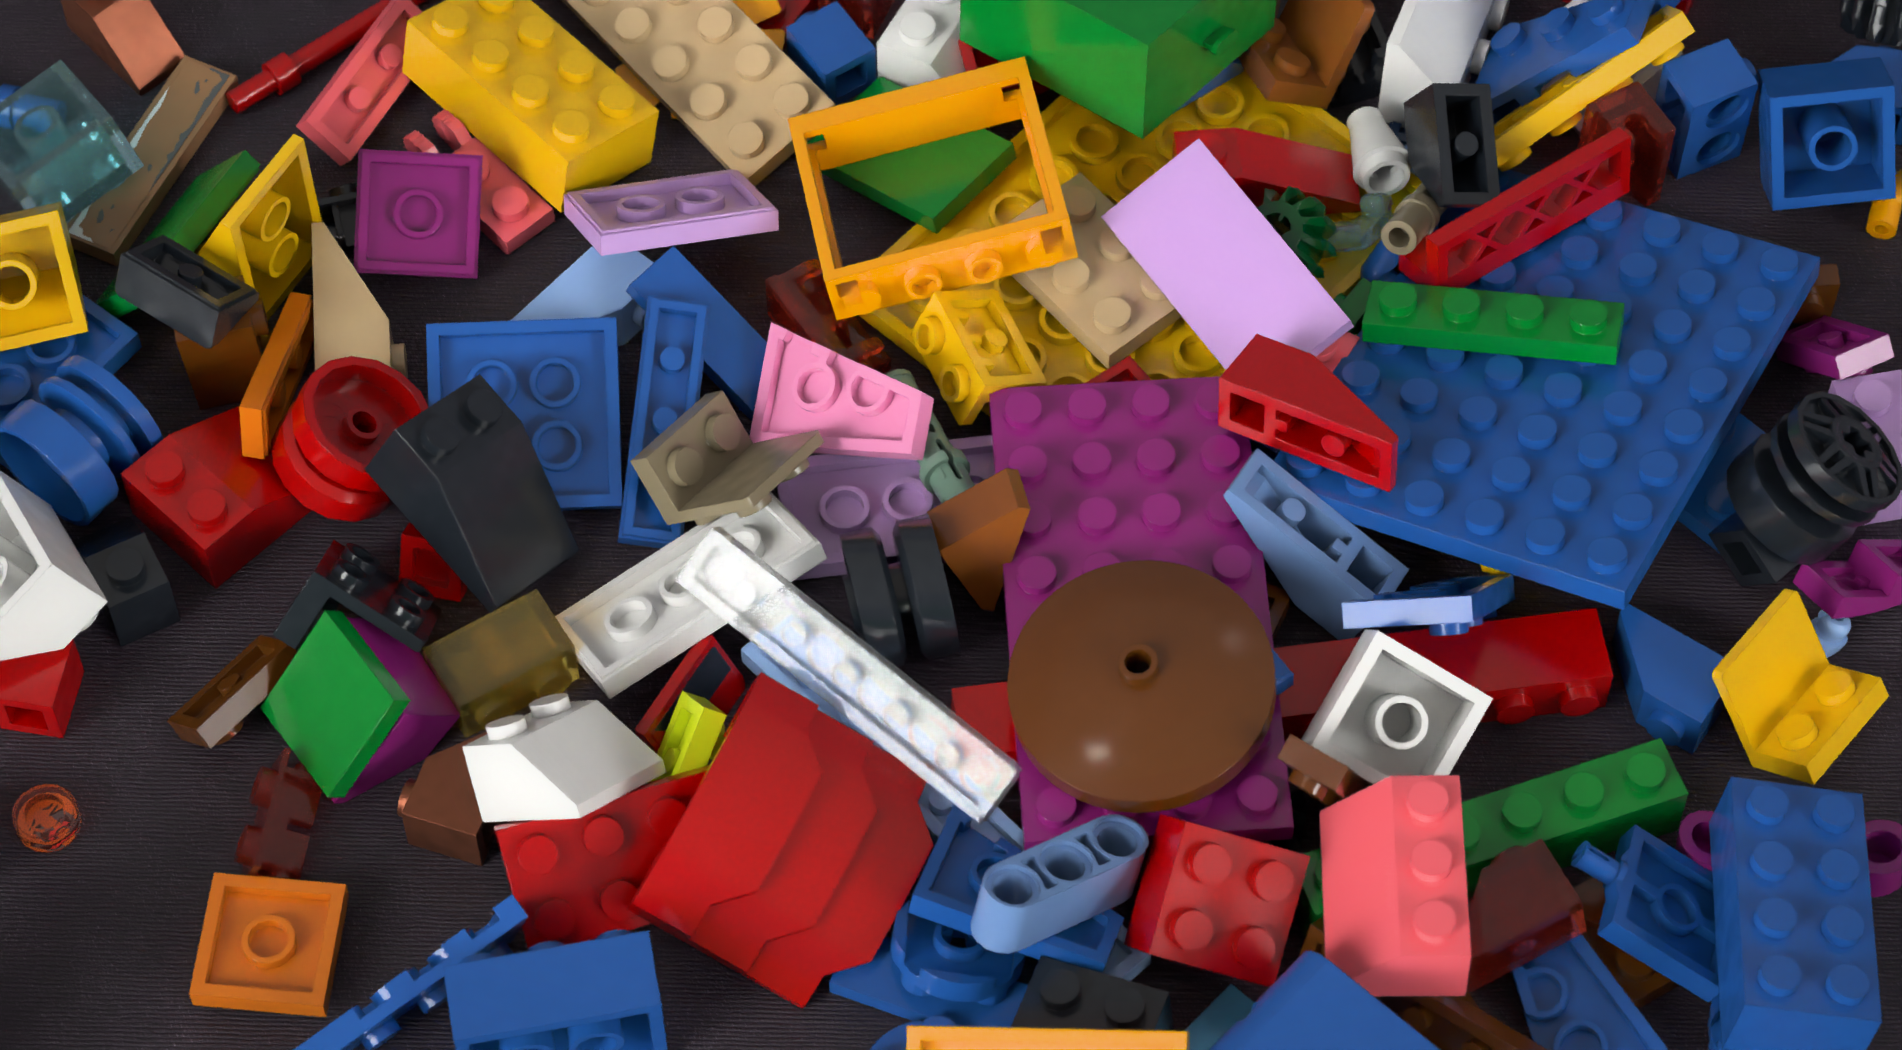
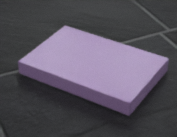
M729 169L571 191L564 194L565 216L601 256L779 230L778 209L738 170Z

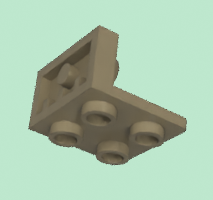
M720 390L706 393L630 462L667 525L693 520L697 525H705L725 514L737 513L739 517L743 518L762 510L772 501L770 492L775 487L798 476L808 468L810 463L807 458L824 443V440L819 431L815 430L753 443L724 391Z

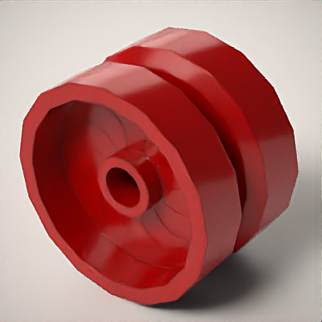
M355 356L330 360L310 375L300 390L296 401L290 405L280 420L271 442L273 465L284 487L303 506L329 519L349 522L377 517L390 507L393 501L366 472L365 468L395 429L429 408L421 391L401 372L378 360Z

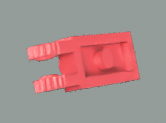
M445 109L432 117L436 132L454 150L451 154L483 155L480 230L506 255L511 254L555 222L554 209L476 137L472 139L466 127L458 118H455L452 113ZM414 130L403 138L404 147L408 152L439 153L435 145L419 131Z

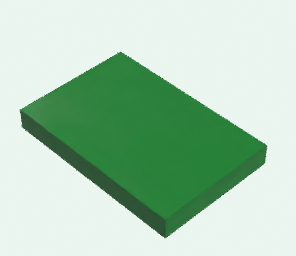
M880 76L854 101L902 89L903 87ZM980 129L821 172L937 234L1017 157L1012 142L986 129ZM823 134L813 137L808 144L824 140Z
M243 150L197 176L144 243L165 235L194 252L260 170L258 167L261 164L246 150ZM116 276L95 303L118 319L138 307L117 295L115 292Z

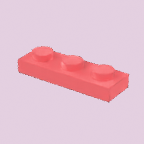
M390 0L296 125L302 133L339 166L352 160L411 81L402 72L407 20L423 12L411 0Z

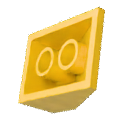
M293 133L241 198L232 205L208 240L199 245L194 252L234 277L243 275L245 283L259 292V297H262L267 320H269L311 268V223L322 222L304 138Z

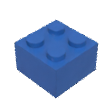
M1881 57L1758 69L1760 181L1773 211L1896 198L1895 85Z

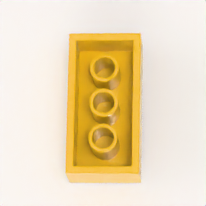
M445 0L407 20L402 72L443 109L448 110L455 118H458L472 135L560 213L564 212V194H567V192L610 186L651 162L659 110L532 0Z

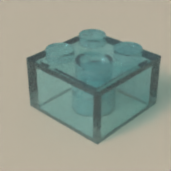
M61 59L0 102V185L21 210L61 202L66 223H68L79 212L110 190L120 186L129 176L144 166L111 115Z

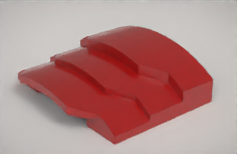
M761 672L749 688L723 735L725 739L669 840L658 851L627 910L803 1009L823 976L868 964L872 961L892 926L898 910L904 904L934 846L918 803L929 776L873 744L874 741L818 710V704Z

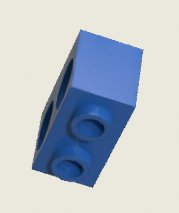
M1728 38L1663 63L1648 137L1677 180L1738 157L1741 154L1746 130L1750 123L1755 95L1759 88V80L1752 63L1747 58H1741Z

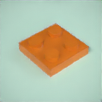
M214 872L189 991L192 1004L195 1006L327 1017L349 900L347 885Z

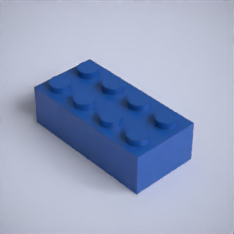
M1731 777L1709 821L1722 1049L1866 1050L1882 1023L1863 794Z

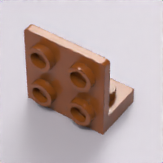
M1288 0L1279 20L1275 18L1274 27L1238 58L1267 101L1327 109L1338 85L1341 84L1346 75L1347 67L1362 36L1369 29L1375 7L1370 0Z

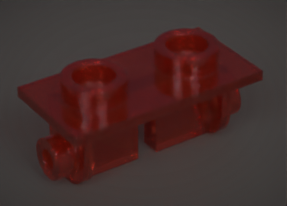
M285 747L271 768L261 766L256 775L249 803L259 806L254 826L245 825L234 856V862L243 865L241 875L300 880L310 836L288 830L287 826L290 823L302 828L311 829L314 824L322 789L302 763L296 764L294 769L287 767L291 752L289 748Z

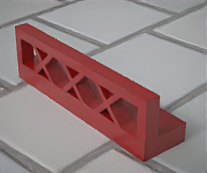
M1618 127L1501 192L1500 195L1483 205L1473 208L1438 228L1430 235H1426L1411 253L1398 255L1399 270L1416 284L1464 288L1630 192L1631 135Z

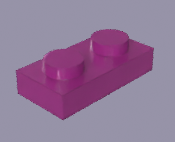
M1826 315L1787 331L1775 350L1779 361L1804 368L1806 372H1817L1836 380L1872 374L1873 366L1895 357L1888 333Z

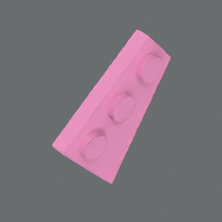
M771 322L749 437L753 443L818 430L824 443L813 453L923 460L934 398Z

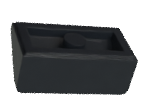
M165 235L156 237L128 250L120 256L115 283L117 295L207 349L217 345L258 301L259 292Z

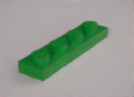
M1372 280L1362 320V341L1616 365L1624 324L1625 303Z

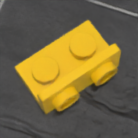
M997 289L935 291L912 329L911 335L915 346L922 355L939 387L941 396L948 404L958 425L973 424L984 404L989 402L990 393L1010 387L1046 386L1048 383Z

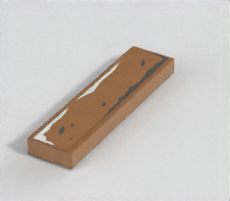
M186 55L183 57L67 223L73 249L118 266L121 254L128 251L228 106L225 93L239 85L237 75Z

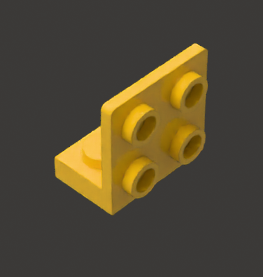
M1786 588L1782 590L1712 672L1713 681L1752 767L1815 785L1889 697L1881 677L1829 664L1799 592Z

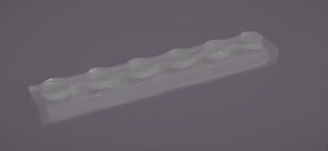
M711 527L675 578V581L979 824L989 819L1019 778V774L1023 771V768L1015 760L722 527Z

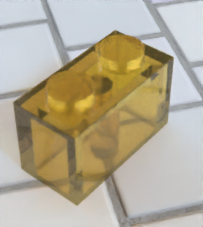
M537 589L422 648L425 662L461 715L457 719L456 724L465 738L481 730H486L485 726L494 720L514 715L515 712L528 706L536 699L563 693L572 682L580 678L575 646Z

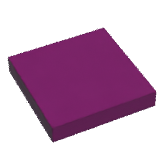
M359 149L354 268L357 273L477 279L483 155Z

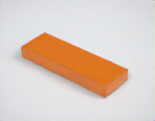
M290 292L241 401L239 412L242 456L265 459V456L269 454L272 447V438L277 426L290 406L314 350L313 299L310 294Z

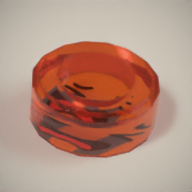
M54 784L34 786L22 793L15 802L11 815L17 836L24 846L35 852L45 853L61 850L72 843L80 831L82 822L76 799L69 790Z

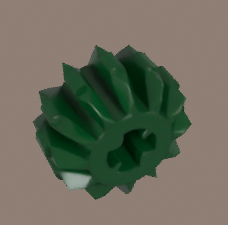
M1288 186L1282 196L1274 189L1265 188L1263 204L1257 207V209L1312 275L1316 278H1324V270L1319 265V262L1323 258L1337 256L1335 246L1327 240L1338 232L1335 222L1328 216H1325L1327 212L1325 210L1326 206L1316 197L1309 196L1306 198L1305 194L1295 187Z

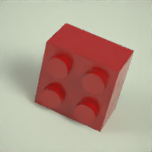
M1160 814L1124 945L1150 955L1271 987L1277 978L1310 856Z

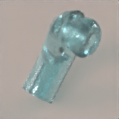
M1387 193L1364 194L1360 200V216L1351 221L1335 222L1338 232L1327 240L1335 246V251L1366 250L1381 238L1383 227L1394 215L1392 213L1393 199Z

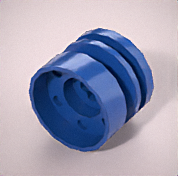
M76 355L68 357L58 366L56 376L48 377L40 383L38 394L42 404L31 399L21 401L0 421V457L18 481L32 493L49 503L56 515L77 526L89 525L117 498L119 488L115 478L122 480L120 473L163 440V436L148 410L124 384L94 361Z

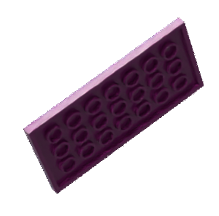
M1220 376L1010 387L989 394L994 473L996 474L1005 468L1019 470L1030 505V512L1012 562L1003 564L1009 664L1015 643L1023 627L1035 610L1052 593L1069 581L1094 569L1115 563L1137 560H1155L1181 564L1200 570L1218 579L1236 592L1254 611L1266 632L1271 648L1274 650L1263 552L1258 550L1223 497L1252 453L1250 438L1218 426ZM1279 695L1276 696L1274 714L1265 739L1245 768L1216 792L1196 802L1166 811L1151 813L1112 811L1090 805L1070 796L1040 773L1021 746L1015 731L1024 851L1106 815H1122L1136 821L1148 835V847H1151L1160 814L1255 841L1293 839L1294 822L1290 787L1287 780L1288 769L1287 765L1277 758L1285 744Z

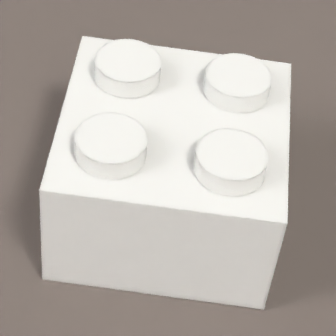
M1365 629L1301 740L1350 767L1370 785L1389 776L1449 775L1493 698L1382 632Z

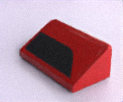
M710 634L691 647L635 728V735L656 754L682 691L707 699L728 715L745 690L746 683L742 674L713 635Z

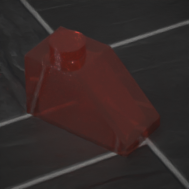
M1542 838L1525 847L1513 846L1504 850L1493 859L1489 866L1481 870L1468 911L1471 961L1466 989L1470 993L1587 931L1582 901Z

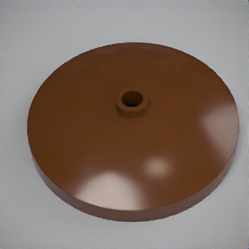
M1137 560L1115 563L1084 573L1057 589L1041 603L1023 627L1015 643L1008 669L1007 692L1013 724L1021 746L1035 767L1052 784L1070 796L1099 808L1128 813H1151L1182 807L1201 800L1226 785L1245 768L1263 743L1272 721L1276 702V673L1273 652L1261 622L1248 604L1230 587L1200 570L1185 565L1165 561Z

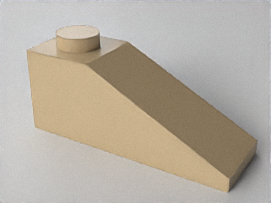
M311 223L315 371L330 360L355 356L378 360L401 372L408 379L405 343L394 344L388 317L325 223Z

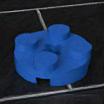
M909 900L902 905L895 917L891 937V954L894 963L901 971V984L908 992L917 996L932 995L949 1001L978 1002L984 1005H995L1006 998L1009 987L1018 980L1022 973L1026 955L1019 952L1009 954L996 953L985 949L976 942L972 935L908 913ZM952 937L965 939L967 948H957L950 945Z

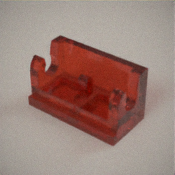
M1636 81L1586 105L1578 149L1618 127L1631 135L1630 190L1633 193V197L1646 207L1660 200L1676 128L1640 82Z
M818 259L805 261L779 276L774 274L765 279L767 312L776 325L880 373H885L891 369V358L885 351H882L885 345L879 337H870L855 316L836 320L823 274L819 275L822 269Z

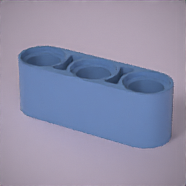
M1106 815L994 864L985 872L970 923L971 933L976 942L985 949L996 953L1009 954L1017 952L1124 903L1131 898L1149 844L1147 833L1133 819L1122 815Z

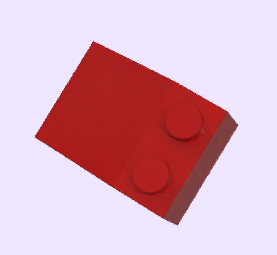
M239 406L169 434L120 473L132 513L215 589L312 511L303 506L284 487L273 465L272 447L269 454L265 456V459L242 456Z

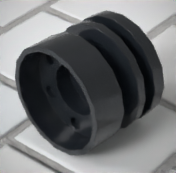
M1819 391L1804 396L1795 404L1790 413H1786L1778 419L1771 432L1761 434L1734 458L1727 469V490L1735 511L1748 530L1763 545L1789 562L1810 566L1824 561L1852 537L1858 526L1869 523L1875 518L1878 511L1886 509L1897 499L1902 490V466L1893 445L1881 428L1866 413L1838 395Z

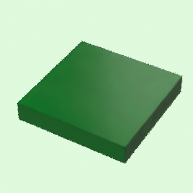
M325 610L260 708L328 798H344L411 700L343 612Z

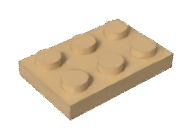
M1080 172L1061 185L1079 258L1011 276L1109 369L1182 316L1102 219L1101 216L1115 205ZM1041 199L1007 224L1047 214L1044 200Z

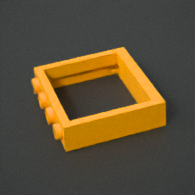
M1025 56L787 118L824 282L837 321L857 315H866L876 310L918 299H927L932 297L935 291H952L979 283H989L998 278L1040 267H1049L1059 262L1079 258L1068 211ZM1019 83V89L1002 93L1001 87ZM1022 119L1047 214L843 267L821 171ZM822 134L824 136V140L810 144L807 143V138Z

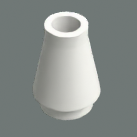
M1368 106L1355 110L1347 120L1351 140L1353 178L1370 195L1379 197L1392 195L1404 188L1410 179L1412 167L1409 164L1408 151L1384 121L1379 109Z

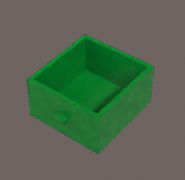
M960 0V40L1000 62L1025 56L1031 79L1143 139L1274 27L1276 0Z

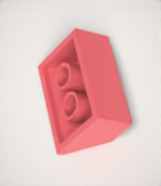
M1460 775L1389 776L1321 810L1319 813L1325 958L1373 996H1465L1471 961Z

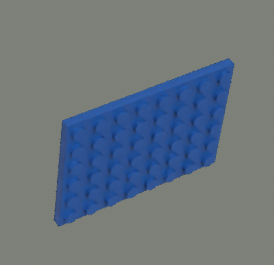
M1498 167L1500 193L1531 175L1513 170L1502 172ZM1615 200L1464 288L1625 303L1624 324L1616 365L1363 342L1361 329L1357 335L1360 337L1359 341L1349 356L1341 359L1333 374L1399 437L1396 485L1390 492H1387L1281 450L1274 461L1353 524L1625 610L1819 277L1820 257ZM1448 207L1440 216L1439 224L1434 231L1473 208ZM1401 271L1393 281L1416 284Z

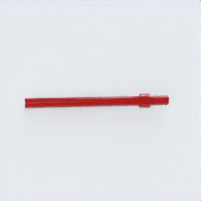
M390 0L377 2L289 56L282 52L261 65L262 72L225 93L229 106L236 114H239L274 92L282 95L301 84L302 75L359 42ZM411 0V1H412L416 6H419L420 4L424 3V2L427 1V0Z

